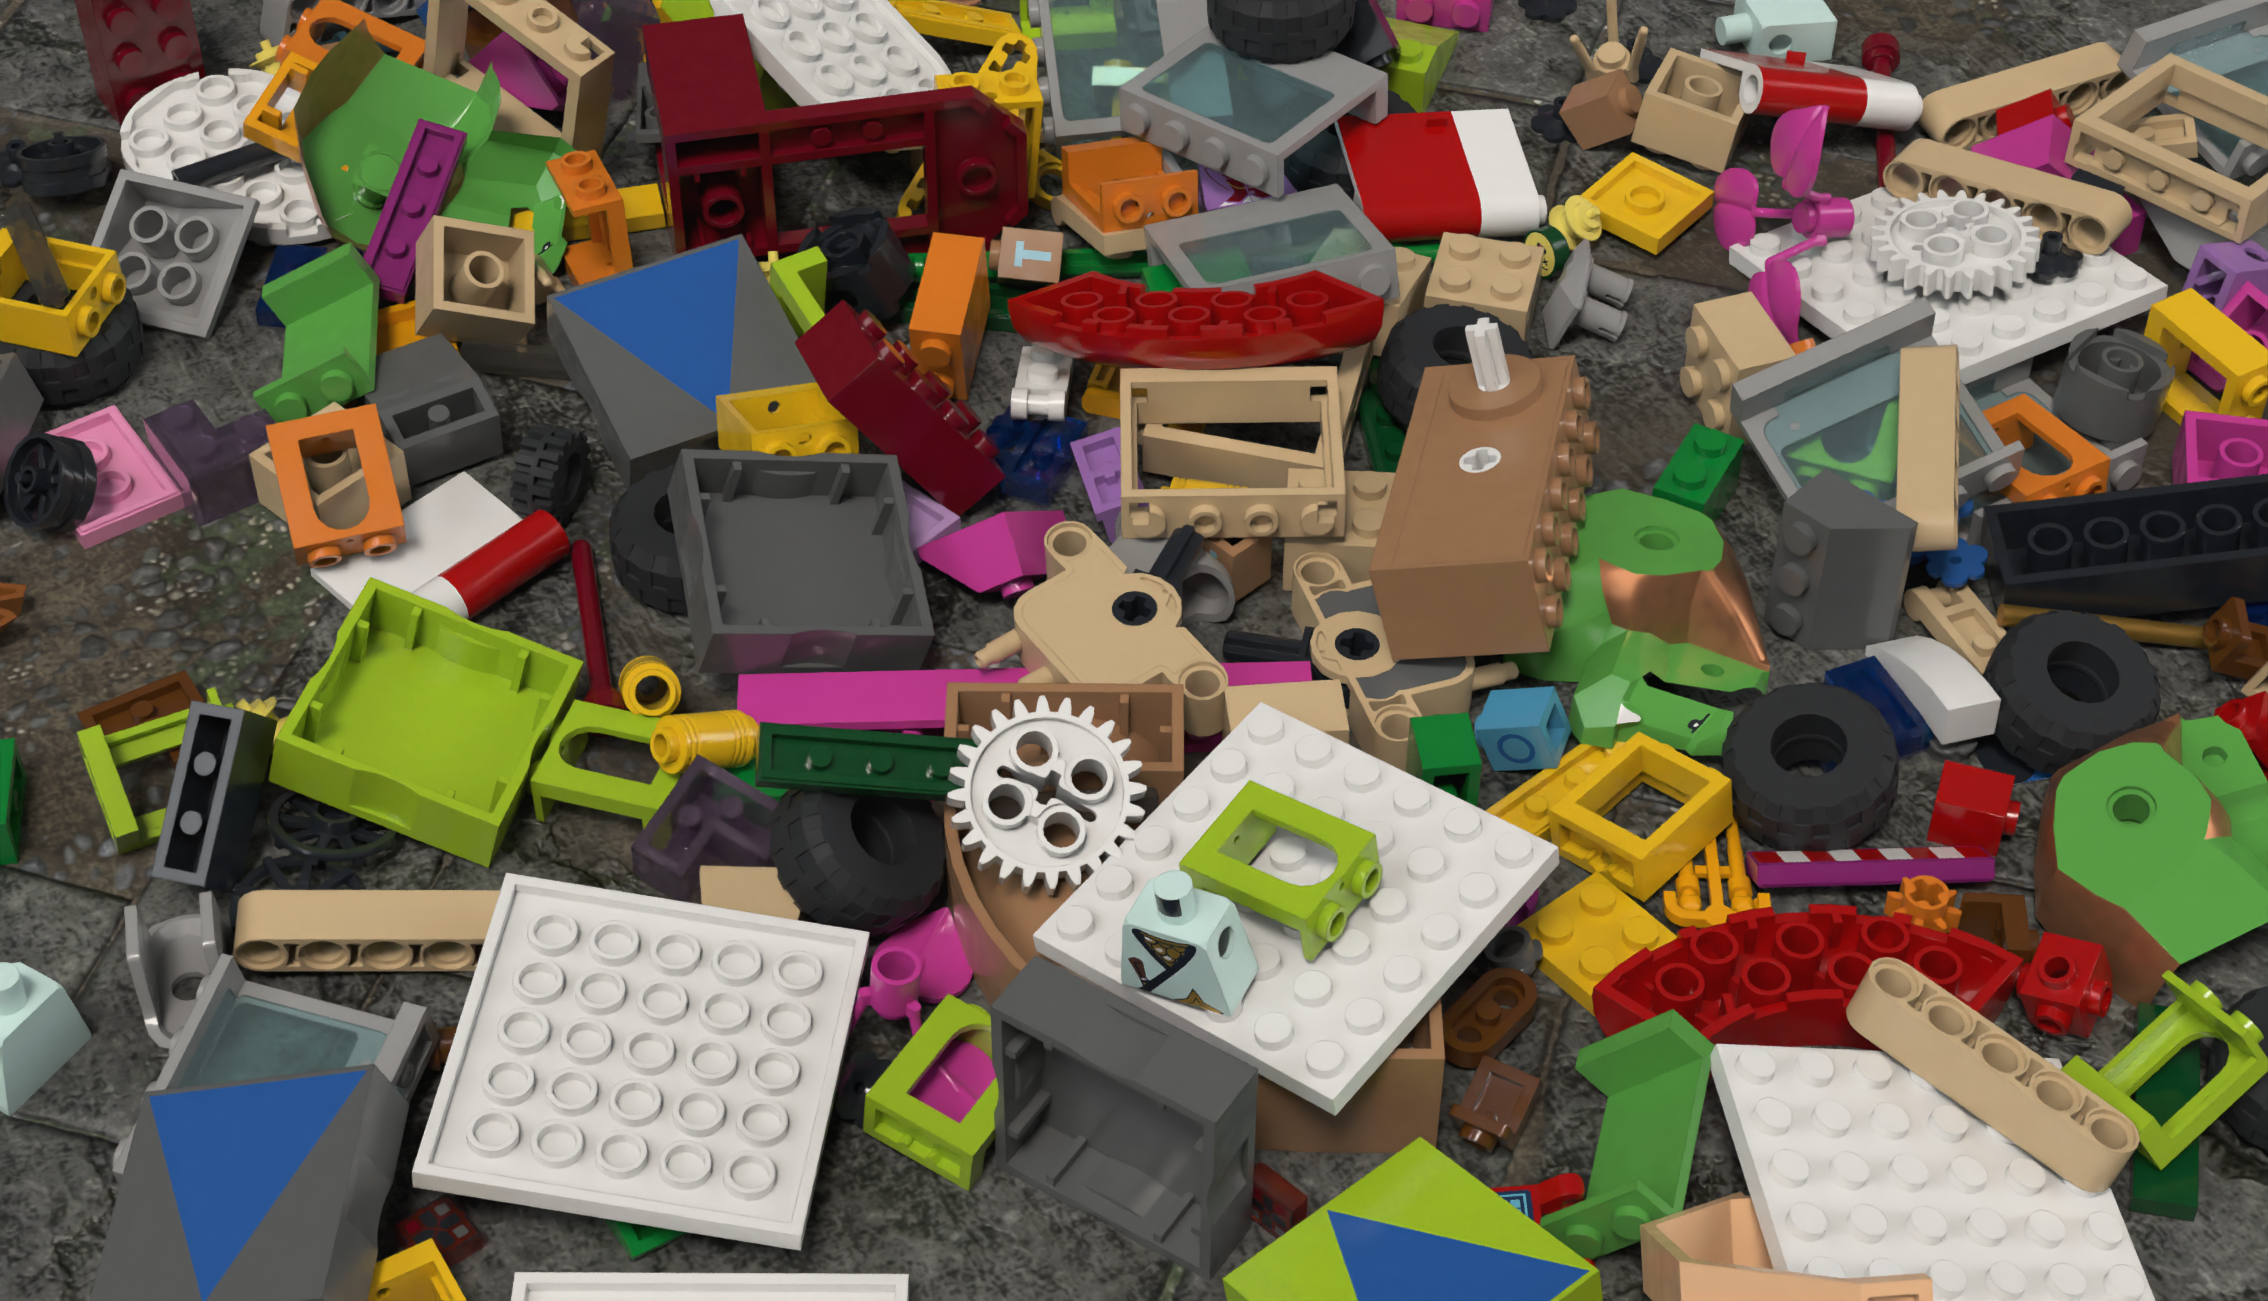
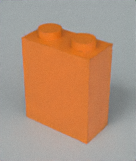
M933 232L908 329L911 352L920 363L916 368L921 373L925 374L927 371L932 370L945 383L951 392L948 398L968 400L991 304L985 238Z

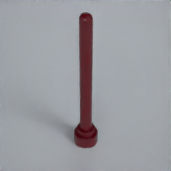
M1875 33L1868 36L1861 46L1863 67L1867 71L1892 77L1891 73L1900 63V45L1898 40L1888 33ZM1875 128L1878 188L1886 187L1883 180L1885 167L1896 157L1895 131Z
M579 539L573 542L570 551L590 691L583 701L628 711L621 693L612 686L592 546L587 540ZM588 732L590 735L599 738L613 737L602 733Z

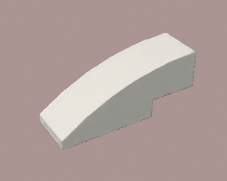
M1918 635L1866 646L1865 655L1912 724L1917 725L1926 722L1942 745L1995 733L2001 698L1986 679L1953 649L1932 638Z

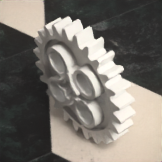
M1938 190L1937 198H1930L1921 192L1918 193L1917 202L1900 198L1899 207L1887 205L1885 207V215H1876L1875 225L1871 226L1870 259L1877 261L1876 270L1878 272L1888 271V281L1904 279L1903 289L1905 290L1919 285L1923 287L1924 296L1930 295L1935 290H1940L1945 299H1950L1954 292H1961L1966 299H1972L1973 291L1979 290L1990 297L1993 296L1994 286L2010 291L2012 281L2024 283L2026 281V273L2035 272L2036 262H2039L2040 229L2039 227L2032 226V216L2020 217L2021 208L2019 206L2004 209L2005 199L2002 198L1989 203L1985 201V193H1980L1972 199L1967 198L1964 190H1960L1955 197H1948L1943 190Z
M1045 695L1039 696L1036 710L1028 713L1020 699L1014 700L1013 718L1010 720L997 709L991 711L990 716L993 731L990 732L976 724L972 727L971 737L978 747L975 748L962 744L958 747L957 757L968 767H951L948 780L964 787L947 794V805L964 808L963 811L952 817L951 828L954 830L970 829L971 831L963 839L961 849L963 852L981 847L983 852L977 868L982 871L995 862L999 864L1001 869L998 883L1004 885L1014 873L1022 875L1021 886L1023 893L1029 892L1036 878L1043 879L1048 895H1054L1058 878L1065 877L1068 885L1075 892L1081 885L1082 871L1085 870L1091 876L1102 865L1100 859L1106 860L1109 856L1115 858L1123 856L1115 842L1122 844L1125 840H1134L1136 832L1125 823H1140L1145 814L1144 809L1130 803L1131 801L1144 798L1147 791L1146 785L1129 782V779L1139 774L1142 768L1141 761H1123L1122 759L1130 749L1131 740L1128 738L1112 743L1109 738L1115 722L1109 720L1098 728L1093 726L1091 722L1094 716V707L1092 706L1085 709L1079 718L1072 716L1071 700L1066 697L1061 703L1058 712H1051L1049 710ZM1025 744H1037L1046 750L1049 760L1041 766H1029L1020 760L1017 750ZM1004 768L1010 771L1018 780L1002 778L997 774V771ZM1089 771L1100 777L1104 788L1096 794L1081 793L1075 788L1071 778L1079 772ZM1047 785L1057 789L1055 798H1051L1047 805L1036 801L1038 792H1042ZM998 796H1009L1019 803L1022 812L1013 819H1001L992 813L989 803ZM1075 810L1091 812L1095 815L1096 819L1093 822L1086 821ZM1057 823L1067 825L1076 835V841L1068 847L1060 848L1053 846L1044 836L1045 828Z

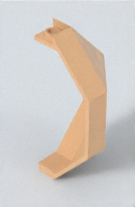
M1741 1191L1640 1225L1643 1292L1652 1301H1933L1932 1278L1925 1273L1845 1279L1774 1270L1751 1196H1746Z

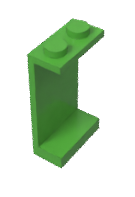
M351 242L263 285L262 299L286 326L282 378L253 393V399L274 423L310 417L333 402L343 406L375 390L380 278Z
M1674 1009L1579 1049L1575 1069L1608 1097L1587 1196L1584 1201L1541 1217L1539 1226L1582 1258L1593 1260L1640 1242V1225L1683 1211L1711 1067L1710 1054L1715 1045Z

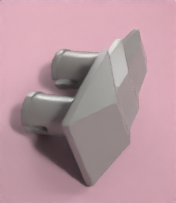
M1584 239L1569 256L1564 264L1562 275L1552 289L1551 297L1542 310L1548 345L1553 350L1555 347L1558 348L1560 339L1567 328H1572L1574 324L1605 337L1614 343L1617 337L1620 336L1627 320L1628 313L1618 309H1622L1624 302L1626 303L1633 288L1634 279L1624 277L1594 264L1589 240ZM1587 294L1596 297L1600 300H1603L1607 303H1610L1614 305L1616 308H1613L1609 305L1588 297Z

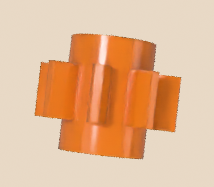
M1920 875L1911 879L1903 877L1899 892L1888 891L1883 913L1892 918L1894 912L1913 915L1911 924L1943 933H1950L1952 927L1958 929L1962 911L1954 907L1957 896L1956 890H1949L1945 883L1933 876Z

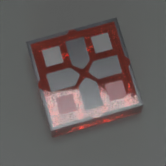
M1259 1162L1254 1166L1252 1220L1278 1239L1307 1218L1308 1196L1268 1165Z
M448 1193L441 1195L392 1225L394 1237L404 1250L432 1238L448 1268L484 1247L482 1233Z

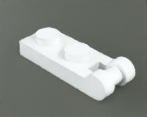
M1035 344L1031 347L1023 346L1015 387L1012 388L1011 420H1028V415L1048 416V421L1065 422L1074 371V358L1052 352Z

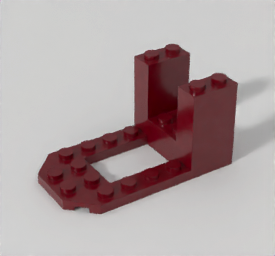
M743 13L642 25L646 67L661 138V146L655 147L659 187L673 255L741 233L757 263L768 261V251H778L779 260L797 254L804 238L814 228L777 233L772 165L923 146L926 214L887 218L907 253H928L933 232L985 238V249L989 251L991 240L1002 231L1003 226L1006 227L1010 224L1014 227L1028 214L1027 132L1024 122L972 85L765 111ZM824 226V227H818V228H819V230H820L821 233H822L826 228H828V227H830V226Z

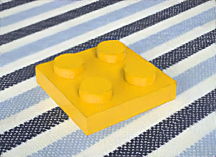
M1632 152L1580 196L1587 199L1593 206L1599 208L1602 229L1657 255L1712 208L1714 191Z
M1598 871L1517 925L1525 928L1532 940H1539L1543 947V956L1541 960L1536 961V967L1593 1016L1595 1014L1593 1011L1592 992L1596 984L1619 964L1646 947L1652 951L1677 938L1674 933Z

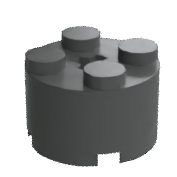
M2099 328L2087 329L2076 335L2070 344L2054 392L2052 414L2067 426L2073 427L2091 437L2098 438L2103 446L2113 450L2140 437L2145 438L2155 430L2175 376L2174 365L2170 368L2166 363L2168 353L2165 349L2142 334L2127 329L2115 328L2113 336L2097 335Z

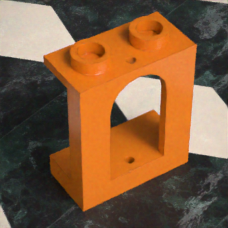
M320 0L314 9L307 7L304 10L293 37L285 35L276 52L275 61L281 63V67L292 51L319 64L329 52V50L316 44L325 31L326 23H336L353 30L365 18L367 28L374 41L400 52L396 59L423 69L425 40L340 0Z
M1136 136L1061 146L1063 195L1102 233L1144 228L1143 225L1198 214V171L1193 169L1165 173L1162 168V147Z
M595 150L587 152L572 151L566 153L561 158L546 161L547 170L572 216L576 218L587 215L591 240L566 246L561 258L562 265L573 286L582 285L632 269L633 263L623 198Z
M2025 393L1982 411L2004 446L2020 440L2025 449L2032 447L2034 433H2036L2071 462L2070 469L2058 475H2039L2021 466L2017 478L2005 488L1998 490L2013 503L2106 492L2111 458ZM1962 420L1959 421V467L1984 456Z
M376 403L266 425L269 446L297 566L309 563V566L313 568L328 567L340 562L342 556L364 552L366 556H379L394 551L398 544L407 543L405 524ZM357 447L369 496V510L365 519L357 526L349 529H334L321 522L314 511L302 458Z

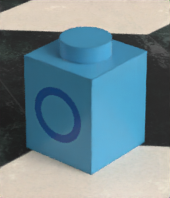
M1554 686L1491 690L1482 714L1478 715L1475 721L1476 742L1480 748L1485 750L1493 771L1558 768L1572 730Z

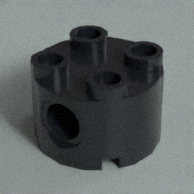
M855 207L840 211L828 218L832 226L826 228L822 233L818 226H816L806 235L797 253L818 246L827 259L824 306L826 314L843 299L858 314L867 309L877 320H886L899 311L901 307L899 299L905 294L912 283L916 267L886 217L884 219L880 211L873 207Z

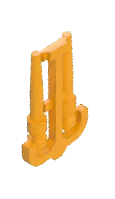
M1734 817L1733 822L1726 827L1729 866H1719L1715 837L1703 848L1705 865H1694L1693 868V859H1691L1678 871V877L1675 880L1676 892L1663 891L1664 914L1674 924L1682 927L1694 925L1696 928H1706L1726 923L1728 914L1771 907L1770 893H1758L1757 897L1754 900L1752 899L1751 880L1746 876L1738 825ZM1698 878H1707L1710 906L1705 911H1702ZM1721 878L1729 879L1727 887L1731 901L1730 908L1724 905Z

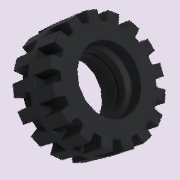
M541 422L536 423L535 427H530L528 438L523 437L520 443V453H516L514 459L516 468L511 472L510 479L514 481L513 486L510 488V497L514 498L511 505L513 510H516L518 516L526 518L538 509L545 510L562 526V524H567L570 521V516L575 515L577 503H581L584 497L582 491L583 487L587 486L589 477L586 474L591 465V459H588L591 449L590 444H587L588 438L586 434H583L581 431Z

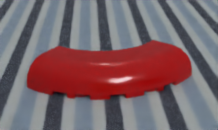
M1318 270L1280 280L1253 284L1254 294L1244 291L1222 292V287H1175L1172 293L1167 291L1146 293L1145 284L1124 281L1091 271L1008 299V310L1013 328L1025 341L1077 360L1124 369L1169 368L1210 370L1284 366L1311 361L1364 346L1375 340L1382 328L1384 298Z
M1809 904L1807 912L1775 914L1773 907L1756 908L1728 914L1726 923L1701 928L1700 930H1697L1694 925L1680 929L1675 940L1652 951L1646 947L1619 964L1593 987V1011L1606 1037L1674 1009L1714 1045L1735 1044L1781 1047L1833 1045L1883 1051L1859 1034L1850 1025L1846 1016V1008L1871 963L1876 959L1890 957L1909 964L1992 1023L1996 1021L2006 1005L2017 982L2024 959L1985 939L1954 927L1947 934L1911 924L1913 915L1894 912L1893 918L1890 916L1857 914V906L1836 904ZM1711 1069L1709 1072L1708 1080L1713 1077Z

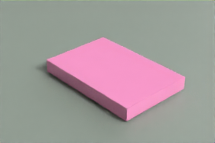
M115 405L45 432L58 437L64 436L83 441L92 451L97 467V488L94 501L85 520L72 531L84 549L93 547L185 508L182 493Z

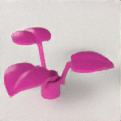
M1827 105L1790 110L1781 115L1772 132L1770 147L1771 164L1774 172L1778 176L1783 177L1782 188L1795 198H1806L1802 203H1798L1794 209L1756 207L1759 193L1758 181L1750 171L1744 168H1729L1723 171L1718 176L1714 185V201L1716 203L1713 209L1714 229L1717 239L1726 250L1729 251V246L1737 243L1743 247L1750 246V239L1754 238L1756 231L1755 217L1792 219L1795 231L1801 233L1805 238H1810L1767 258L1765 261V272L1755 273L1749 283L1748 292L1751 291L1788 344L1799 341L1798 324L1801 310V288L1796 268L1787 260L1813 247L1826 246L1827 238L1847 237L1853 229L1855 220L1854 208L1849 199L1846 197H1831L1830 193H1818L1811 190L1816 180L1829 110Z
M948 907L938 909L911 921L886 938L878 946L871 959L870 985L868 987H861L858 990L849 1035L866 1007L871 1005L881 1017L888 1020H899L907 1016L912 1036H914L922 1026L920 1017L921 1004L918 1002V999L926 1003H941L948 993L957 997L968 988L972 980L973 971L967 962ZM952 1040L909 1095L960 1123L996 1078L992 1060L976 1046L962 1040Z

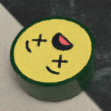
M1551 225L1529 231L1525 236L1524 244L1544 247L1541 278L1547 279L1561 274L1564 264L1570 256L1569 246L1564 235Z

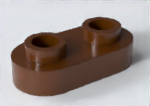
M1497 968L1482 975L1442 1016L1445 1059L1454 1065L1465 1068L1478 1067L1484 1055L1494 1059L1533 1019L1537 1002V988L1534 981L1522 971L1512 968ZM1500 1005H1506V1006H1509V1007H1511V1008H1509V1009H1504V1008H1501Z

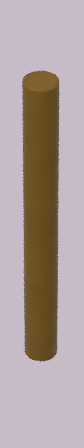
M2001 603L1997 610L1996 621L1998 626L2014 627L2023 618L2033 614L2046 613L2054 609ZM2093 614L2100 616L2099 619L2110 624L2114 623L2125 630L2126 635L2133 641L2207 649L2203 639V626Z

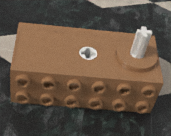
M1479 318L1477 324L1465 327L1472 359L1470 364L1425 367L1368 570L1392 660L1550 652L1554 629L1561 628L1563 625L1562 592L1569 591L1571 588L1569 559L1570 556H1577L1579 536L1577 522L1584 521L1586 517L1584 490L1585 487H1592L1593 484L1591 457L1592 454H1598L1600 451L1599 426L1597 421H1589L1587 412L1591 404L1589 380L1587 376H1579L1575 355L1529 359L1520 355L1505 354L1498 323H1490L1489 318Z

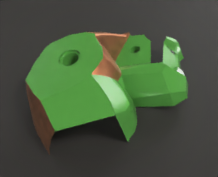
M365 18L335 45L313 70L294 107L300 161L316 213L333 238L343 244L351 242L357 250L365 253L420 118L468 133L467 144L439 216L508 227L511 208H529L534 212L532 228L535 231L534 253L543 258L553 274L559 266L568 244L562 237L566 203L547 170L546 161L561 158L566 153L576 150L560 137L492 130L501 103L500 82L493 70L492 61L478 91L475 92L384 54L371 36ZM344 165L349 166L347 172L340 168Z
M1623 488L1585 495L1586 517L1584 521L1577 522L1579 536L1577 556H1570L1569 559L1571 588L1569 591L1562 592L1561 596L1564 612L1563 625L1561 628L1554 629L1550 652L1504 654L1503 663L1510 661L1516 663L1519 673L1525 676L1545 681L1578 682L1568 720L1572 727L1571 732L1582 744L1612 749L1617 741L1627 742L1639 731L1660 743L1672 746L1674 749L1686 750L1691 756L1721 755L1722 744L1727 736V728L1733 720L1734 712L1649 687L1642 676L1651 671L1668 683L1727 692L1755 687L1761 690L1763 695L1767 693L1770 665L1749 586L1731 545L1712 519L1699 511L1666 499Z
M2177 713L2161 722L2128 732L2058 769L2051 777L2043 800L2034 860L2036 918L2049 933L2104 945L2113 973L2111 982L2113 992L2136 1008L2138 1002L2151 1003L2165 982L2162 975L2167 970L2173 973L2180 964L2268 922V781L2242 731L2225 723L2219 716L2185 721Z

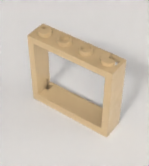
M428 0L423 70L475 92L478 91L485 74L464 59L468 6H472L568 78L562 132L501 86V103L492 130L560 137L576 151L587 152L595 150L601 160L615 52L546 0ZM590 49L599 55L594 60L591 59L592 52Z
M2169 53L2074 119L2064 162L2125 186V191L2238 244H2241L2268 223V173L2248 187L2124 130L2161 103H2165L2268 150V96ZM2169 85L2180 90L2179 96L2167 92ZM2232 210L2238 213V223L2230 220Z
M1374 340L1364 346L1339 353L1343 355L1337 375L1343 459L1373 357ZM1137 424V444L1142 445L1144 472L1226 483L1228 485L1233 484L1234 486L1240 485L1241 487L1287 488L1288 468L1323 469L1321 434L1314 454L1168 428L1169 424Z
M1337 366L1249 367L1210 370L1169 368L1120 369L1121 539L1170 538L1174 529L1182 528L1186 524L1194 526L1196 532L1203 535L1204 538L1344 536L1346 487ZM1327 386L1325 387V394H1310V387ZM1147 388V396H1131V389ZM1320 422L1324 487L1138 489L1137 424ZM1318 501H1325L1326 505H1318ZM1138 503H1149V507H1138Z

